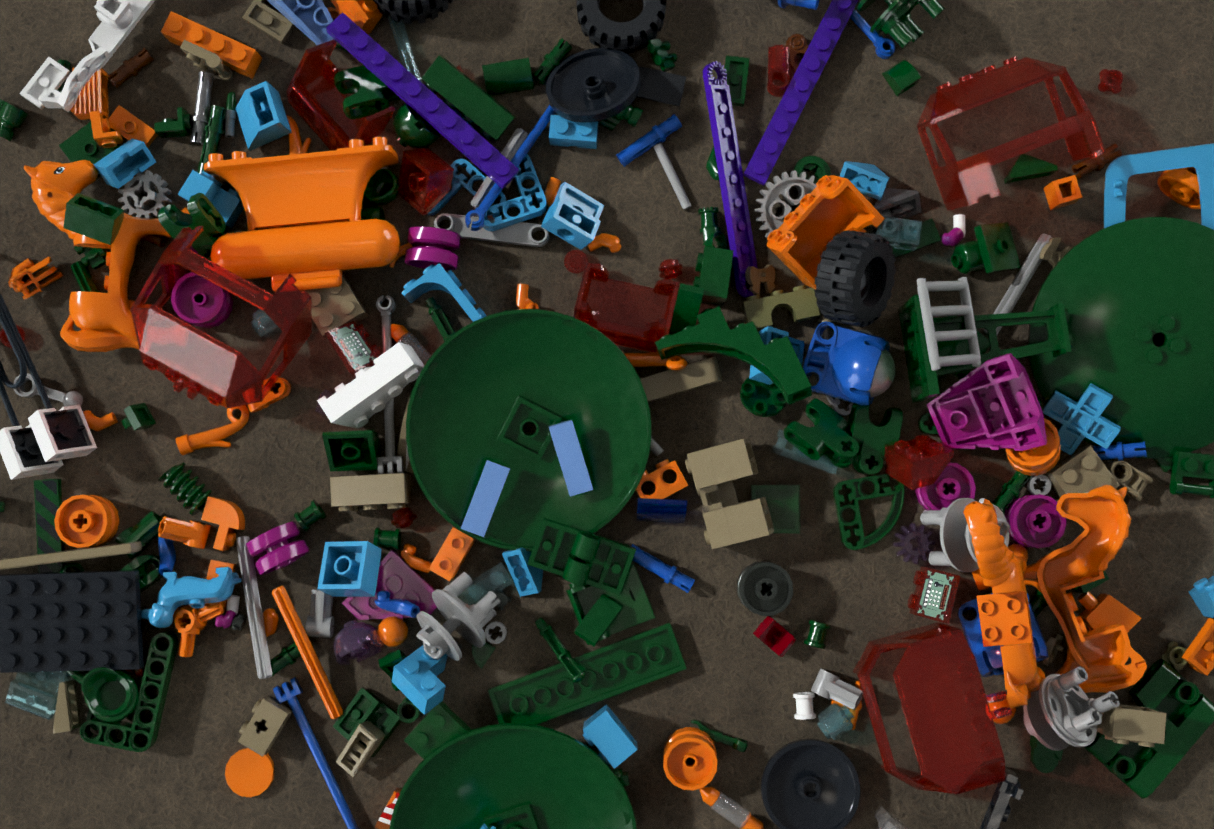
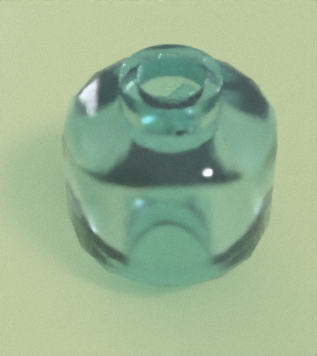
M267 303L253 312V320L250 323L260 337L272 338L286 328L285 318L288 315L280 305L276 307L272 303Z
M832 703L818 714L819 722L816 724L827 739L839 740L853 729L851 719L854 716L845 705L841 708L838 704Z

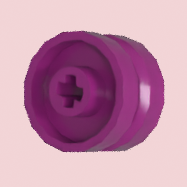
M434 227L409 228L407 241L414 247L406 250L405 263L422 269H426L432 264L436 266L440 263L445 271L450 269L451 271L456 270L458 256L451 251L460 248V234Z
M195 271L185 274L176 282L172 289L171 302L174 311L181 319L201 328L219 326L227 320L232 311L233 298L230 289L224 282L206 272Z
M944 462L928 466L920 473L916 481L915 493L918 502L925 510H941L942 508H947L956 499H974L976 486L973 476L965 467L957 463ZM943 485H945L947 488L946 493H943V491L945 490L943 488Z
M1042 494L1020 496L1018 499H1015L1009 505L1004 515L1010 525V539L1028 548H1044L1058 542L1064 534L1066 518L1062 517L1056 510L1057 501L1052 497Z
M295 521L275 527L246 543L251 556L267 553L258 559L255 564L260 575L282 569L310 552L305 540L288 543L300 533Z

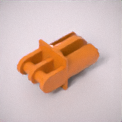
M50 256L28 269L25 268V270L10 278V281L15 282L18 286L16 287L17 291L23 293L24 296L22 298L24 300L39 291L41 292L42 288L63 277L61 272H57L39 283L40 280L57 270L54 264L47 266L34 275L32 274L52 261ZM27 274L30 279L23 282L21 277ZM34 283L36 288L30 291L27 286Z

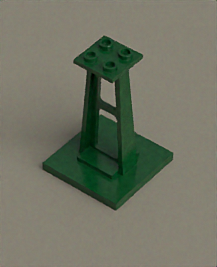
M912 296L898 309L912 403L922 402L940 394L937 377L977 368L972 367V364L943 366L937 371H932L919 296ZM1064 302L1057 303L1045 311L974 315L976 329H986L990 351L987 354L981 355V364L986 360L1009 353L1016 359H1022L1052 352L1054 358L1071 352L1074 341L1072 334L1068 332L1067 323H1069L1070 318L1068 309L1064 308ZM964 316L933 318L935 331L966 329ZM1043 323L1047 326L1048 340L1046 342L1001 350L998 347L997 327Z

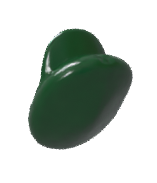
M98 667L88 672L82 680L81 689L85 702L93 715L102 721L117 722L123 720L133 712L138 703L139 693L137 685L125 670Z

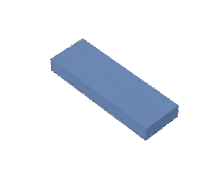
M568 420L549 426L570 497L593 490L573 421Z
M490 460L486 461L461 529L481 537L485 536L510 468Z

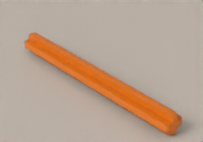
M279 586L272 590V595L331 719H336L343 715L342 707L285 587Z

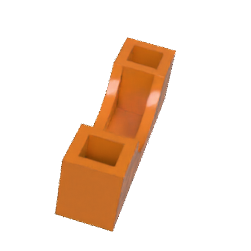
M172 11L161 30V33L169 42L181 47L184 40L217 54L224 65L253 79L263 59L256 49Z

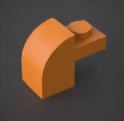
M207 497L201 520L219 525L213 548L221 551L229 550V547H233L236 540L234 530L245 529L244 514L239 506L231 501L217 497Z

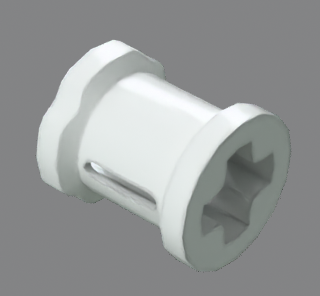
M814 692L793 693V698L796 699L797 713L794 714L795 719L807 720L816 718V713L813 711Z

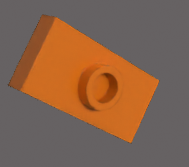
M120 105L108 118L110 128L118 131L127 140L136 139L144 142L147 148L158 135L154 129Z

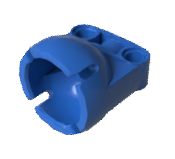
M1027 594L1036 662H1040L1048 657V648L1031 606L1029 595ZM977 598L964 603L958 611L959 620L978 671L983 677L1003 675L1004 669L1000 647L1004 645L983 647ZM967 610H973L976 612L977 617L972 621H968L963 618V614Z

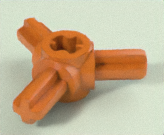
M220 602L211 603L204 608H192L189 605H181L175 610L173 614L175 627L181 633L179 656H193L196 634H200V631L207 625V621L223 614L224 607Z

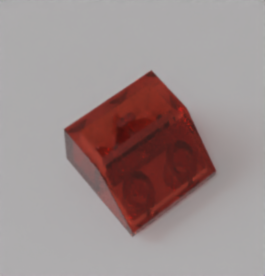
M918 435L915 439L908 441H897L894 445L885 447L886 474L911 490L932 485L953 458L954 451L930 438L928 435Z

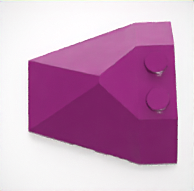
M1011 353L986 360L980 367L975 368L927 403L928 410L944 448L976 449V447L991 448V450L1008 448L1014 449V451H1024L1047 444L1042 408L1025 367Z

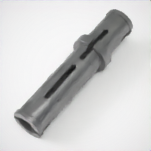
M204 72L198 73L194 116H191L193 127L190 143L198 145L199 143L201 145L204 144L206 134L204 129L209 121L214 74L205 72V74Z

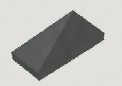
M886 188L882 200H877L874 205L876 210L885 218L877 227L878 229L922 212L919 192L915 190Z

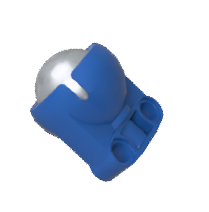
M827 321L817 326L803 365V370L808 379L812 374L819 375L818 384L811 386L812 391L859 405H870L874 401L875 396L884 393L891 386L895 377V363L889 353L890 344L884 338L835 325ZM833 328V337L828 340L823 339L824 330Z

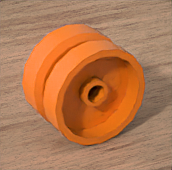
M1194 167L1163 171L1157 181L1160 190L1184 207L1201 209L1196 169Z
M1045 418L1046 445L1024 451H1014V449L1005 448L1010 465L1024 475L1038 476L1046 474L1055 467L1060 459L1061 445L1057 428Z
M84 494L72 496L63 501L57 509L54 519L55 530L60 539L69 546L76 548L102 546L111 541L117 533L119 526L118 511L114 504L105 497Z
M685 727L676 730L668 737L664 744L663 768L666 777L673 785L683 790L694 791L704 788L714 778L717 772V753L713 740L706 732L698 728Z

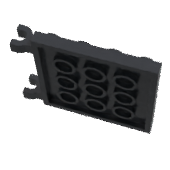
M1006 766L1003 769L980 829H999L1000 822L1006 823L1011 808L1008 803L1010 797L1018 800L1021 799L1024 790L1020 788L1021 784L1014 770Z

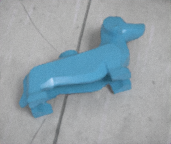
M230 567L216 568V573L219 577L210 580L192 576L177 578L176 572H163V578L167 582L158 593L157 603H153L150 609L142 610L141 618L149 620L150 624L158 628L169 627L173 623V614L179 606L189 605L192 608H204L207 603L225 601L231 597L235 584L242 582L241 578H239L236 572L232 573Z

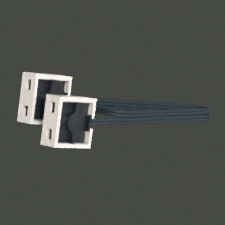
M0 293V322L20 365L19 380L16 384H13L9 381L0 360V395L12 423V427H5L0 430V453L11 480L54 473L64 465L63 459L87 456L97 446L80 405L65 406L59 411L52 407L32 359ZM28 367L46 409L37 410L28 418L30 424L22 429L3 383L10 388L22 386L26 380Z

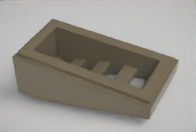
M74 679L59 683L53 734L72 731L81 726Z
M371 721L360 723L336 760V763L352 777H355L385 737V733ZM361 740L362 742H364L367 745V747H365L359 741ZM355 748L362 755H358L353 749ZM348 755L357 762L355 765L347 759Z

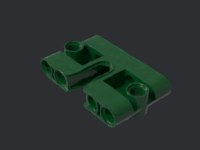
M1164 659L1157 660L1129 691V694L1138 706L1149 707L1166 713L1164 744L1155 743V747H1145L1138 745V743L1130 742V740L1129 744L1114 743L1113 740L1105 739L1104 734L1097 732L1093 743L1085 747L1109 772L1117 776L1141 799L1147 798L1154 792L1214 722V703L1204 696L1195 684L1187 681ZM1185 686L1187 693L1184 697H1181V689ZM1120 760H1123L1124 767L1118 771L1117 764Z

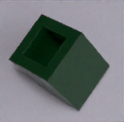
M905 60L882 73L897 97L915 86L921 79L918 71Z

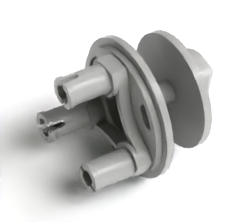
M959 498L953 501L947 508L923 511L920 516L923 525H940V542L943 551L930 552L929 563L931 565L952 566L961 572H973L979 568L972 544V536L963 513L966 505L976 500ZM992 504L996 509L1000 534L1004 536V543L1008 547L1010 525L1003 512Z
M465 572L444 589H436L432 592L435 605L447 620L443 625L424 611H420L416 615L422 628L416 636L423 641L424 651L433 659L438 660L445 653L455 661L462 658L459 646L450 635L454 630L472 645L479 648L483 647L486 643V636L482 627L497 615L493 608L500 603L499 598L495 599L497 596L492 591H489L475 605H468L458 598L473 582L471 577Z
M1081 666L1062 675L1051 674L1042 680L1038 691L1031 692V698L1027 699L1028 705L1023 706L1024 725L1030 735L1035 736L1041 744L1051 750L1061 751L1069 745L1080 748L1086 747L1093 743L1096 738L1097 725L1102 722V713L1119 707V701L1113 702L1118 697L1114 692L1109 691L1101 697L1089 699L1079 686L1080 683L1088 679L1086 671Z

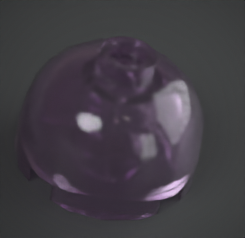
M357 620L344 624V628L336 635L333 646L337 663L340 665L350 664V659L358 658V662H361L381 652L380 647L384 648L378 630L371 624L365 622L358 623Z

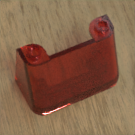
M586 262L574 309V318L599 330L616 345L658 353L655 342L669 334L680 282L662 279L656 282L654 288L609 279L608 270L603 265Z

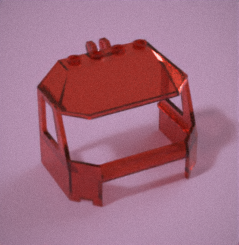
M1017 56L1003 61L1004 66L997 69L995 65H992L974 74L971 73L959 78V83L952 86L948 82L936 87L938 92L930 95L917 124V129L947 211L981 202L979 197L990 194L991 198L999 196L1000 192L990 166L1059 139L1065 138L1073 161L1088 157L1094 159L1098 155L1106 153L1096 121L1068 74L1066 67L1029 57L1018 60ZM1054 77H1060L1077 111L1076 115L1065 116L1053 81ZM1045 81L1059 121L1058 123L956 161L937 122ZM926 127L930 128L946 162L945 166L939 167Z
M197 226L195 230H191L190 227L183 228L161 255L136 301L130 308L142 363L152 371L158 370L167 379L175 382L173 385L175 391L181 392L186 387L188 389L187 397L191 400H194L198 393H200L216 406L222 405L225 408L262 402L312 333V297L305 290L300 292L294 285L297 280L291 274L287 276L274 295L192 251L190 246L204 230L203 226ZM190 272L201 276L263 310L282 330L260 372L241 352L161 309L172 296V289L181 277ZM161 280L162 295L154 305L145 304L153 289ZM283 350V361L264 385V379Z
M936 622L869 641L853 672L858 675L883 765H880V767L915 789L953 793L955 795L1005 781V758L993 719L1012 715V710L1009 707H1002L990 711L988 703L1007 699V693L1002 691L989 695L985 694L975 657L961 629ZM898 648H907L893 673V677L921 771V775L909 777L896 769L869 676L881 653Z

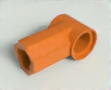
M164 516L160 521L158 536L183 542V544L191 547L205 549L211 525H204L194 520L188 522Z

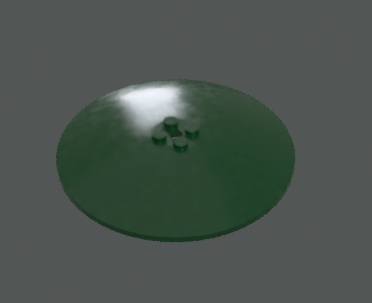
M1146 217L1116 223L1088 236L1068 251L1051 270L1041 286L1032 312L1045 311L1057 303L1064 302V308L1068 309L1070 318L1069 323H1067L1068 332L1072 334L1074 341L1073 347H1071L1072 351L1059 357L1053 358L1052 352L1029 357L1034 380L1044 401L1047 403L1056 390L1078 402L1090 383L1113 395V398L1101 416L1121 427L1120 432L1110 445H1116V442L1129 444L1145 441L1146 449H1136L1135 451L1146 450L1147 457L1134 458L1173 457L1176 451L1192 452L1214 442V230L1201 224L1178 218ZM1029 324L1028 345L1048 340V331L1045 324ZM1160 332L1164 335L1165 340L1161 346L1157 347L1153 344L1152 339L1156 333ZM1086 437L1083 439L1093 446H1100Z
M516 309L491 314L468 324L450 336L434 352L419 374L412 390L406 418V442L412 470L419 486L433 507L449 523L468 536L488 545L508 550H516L523 547L526 551H532L543 517L593 534L609 523L622 510L638 487L645 471L651 445V417L646 393L640 378L624 353L608 337L589 324L569 315L542 309ZM568 420L573 421L593 486V490L571 497L549 430V426ZM533 422L537 427L536 431L533 434H526L522 429L524 423ZM487 460L506 466L510 470L485 536L481 537L461 529L485 463Z
M523 723L488 725L470 730L443 743L431 752L409 776L396 801L390 821V829H480L483 824L487 825L488 829L492 826L496 827V829H637L633 808L625 788L617 775L597 753L569 735L554 729Z

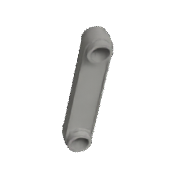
M443 213L438 215L434 221V227L439 228L441 221L450 220L451 225L446 230L454 231L460 234L461 238L543 247L550 238L549 231L542 228L540 224L520 222L496 231H487L484 228L479 231H471L472 222L478 221L479 217L472 216L470 218L471 224L469 228H467L465 223V215ZM488 218L490 223L495 222V219ZM536 231H543L545 233V237L540 241L532 238Z

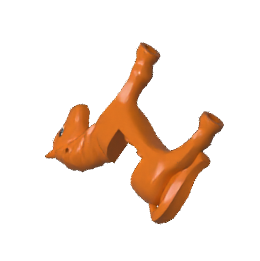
M79 160L70 163L42 161L35 168L24 165V170L32 178V199L37 205L40 214L45 216L60 231L67 233L68 237L73 240L74 246L111 249V252L106 253V266H109L110 270L109 276L105 275L104 289L107 290V293L71 292L69 299L70 315L60 331L61 338L70 347L77 351L108 352L131 347L148 353L152 343L162 347L168 345L187 347L188 324H178L171 329L151 327L139 321L131 312L128 304L129 276L138 242L147 235H162L171 238L158 218H140L124 213L120 230L111 245L63 228L66 203L77 193L80 194L85 187L96 181L99 173L94 164L88 160ZM184 207V208L181 210L182 212H184V213H186V214H190L189 211L187 210V207ZM74 324L81 330L75 331L73 328Z
M1103 485L1087 493H1066L1062 495L1057 502L1056 510L1062 517L1079 523L1085 530L1070 544L1050 552L1036 563L1027 566L1023 573L1025 585L1034 586L1042 593L1050 609L1057 617L1066 637L1068 646L1067 659L1054 674L1062 675L1081 666L1088 675V679L1079 684L1085 693H1107L1135 685L1147 669V664L1143 657L1131 647L1124 625L1114 624L1087 631L1081 615L1075 616L1074 614L1078 607L1072 592L1066 593V590L1105 578L1103 571L1108 568V563L1115 558L1123 546L1124 540L1129 535L1131 517L1124 501L1128 490L1126 487L1117 490L1111 485ZM979 568L972 572L979 591L992 588V586L984 585ZM1130 657V658H1131V663L1126 665L1125 663L1127 662L1128 658Z
M983 498L979 502L973 501L966 505L963 513L972 536V544L980 575L983 577L984 585L992 586L993 594L977 596L983 647L1004 645L1000 649L1004 669L1005 690H1007L1006 697L1009 707L1013 709L1028 705L1027 699L1031 698V692L1038 691L1042 680L1045 678V672L1040 667H1037L1029 603L1023 576L1027 569L1028 551L1023 545L1015 543L1006 547L1004 536L1000 534L996 509L989 500Z

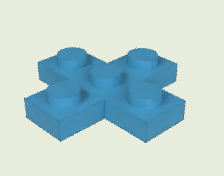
M1092 383L1087 387L1078 402L1056 390L1054 391L1042 411L1045 415L1061 423L1057 431L1062 451L1072 456L1085 437L1105 449L1109 447L1121 430L1120 426L1101 416L1112 400L1113 395Z

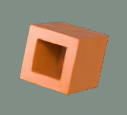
M1076 175L1052 181L1043 188L1050 210L1074 204L1082 198Z

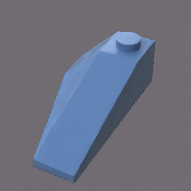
M267 0L323 51L335 40L326 31V27L333 22V19L322 0Z

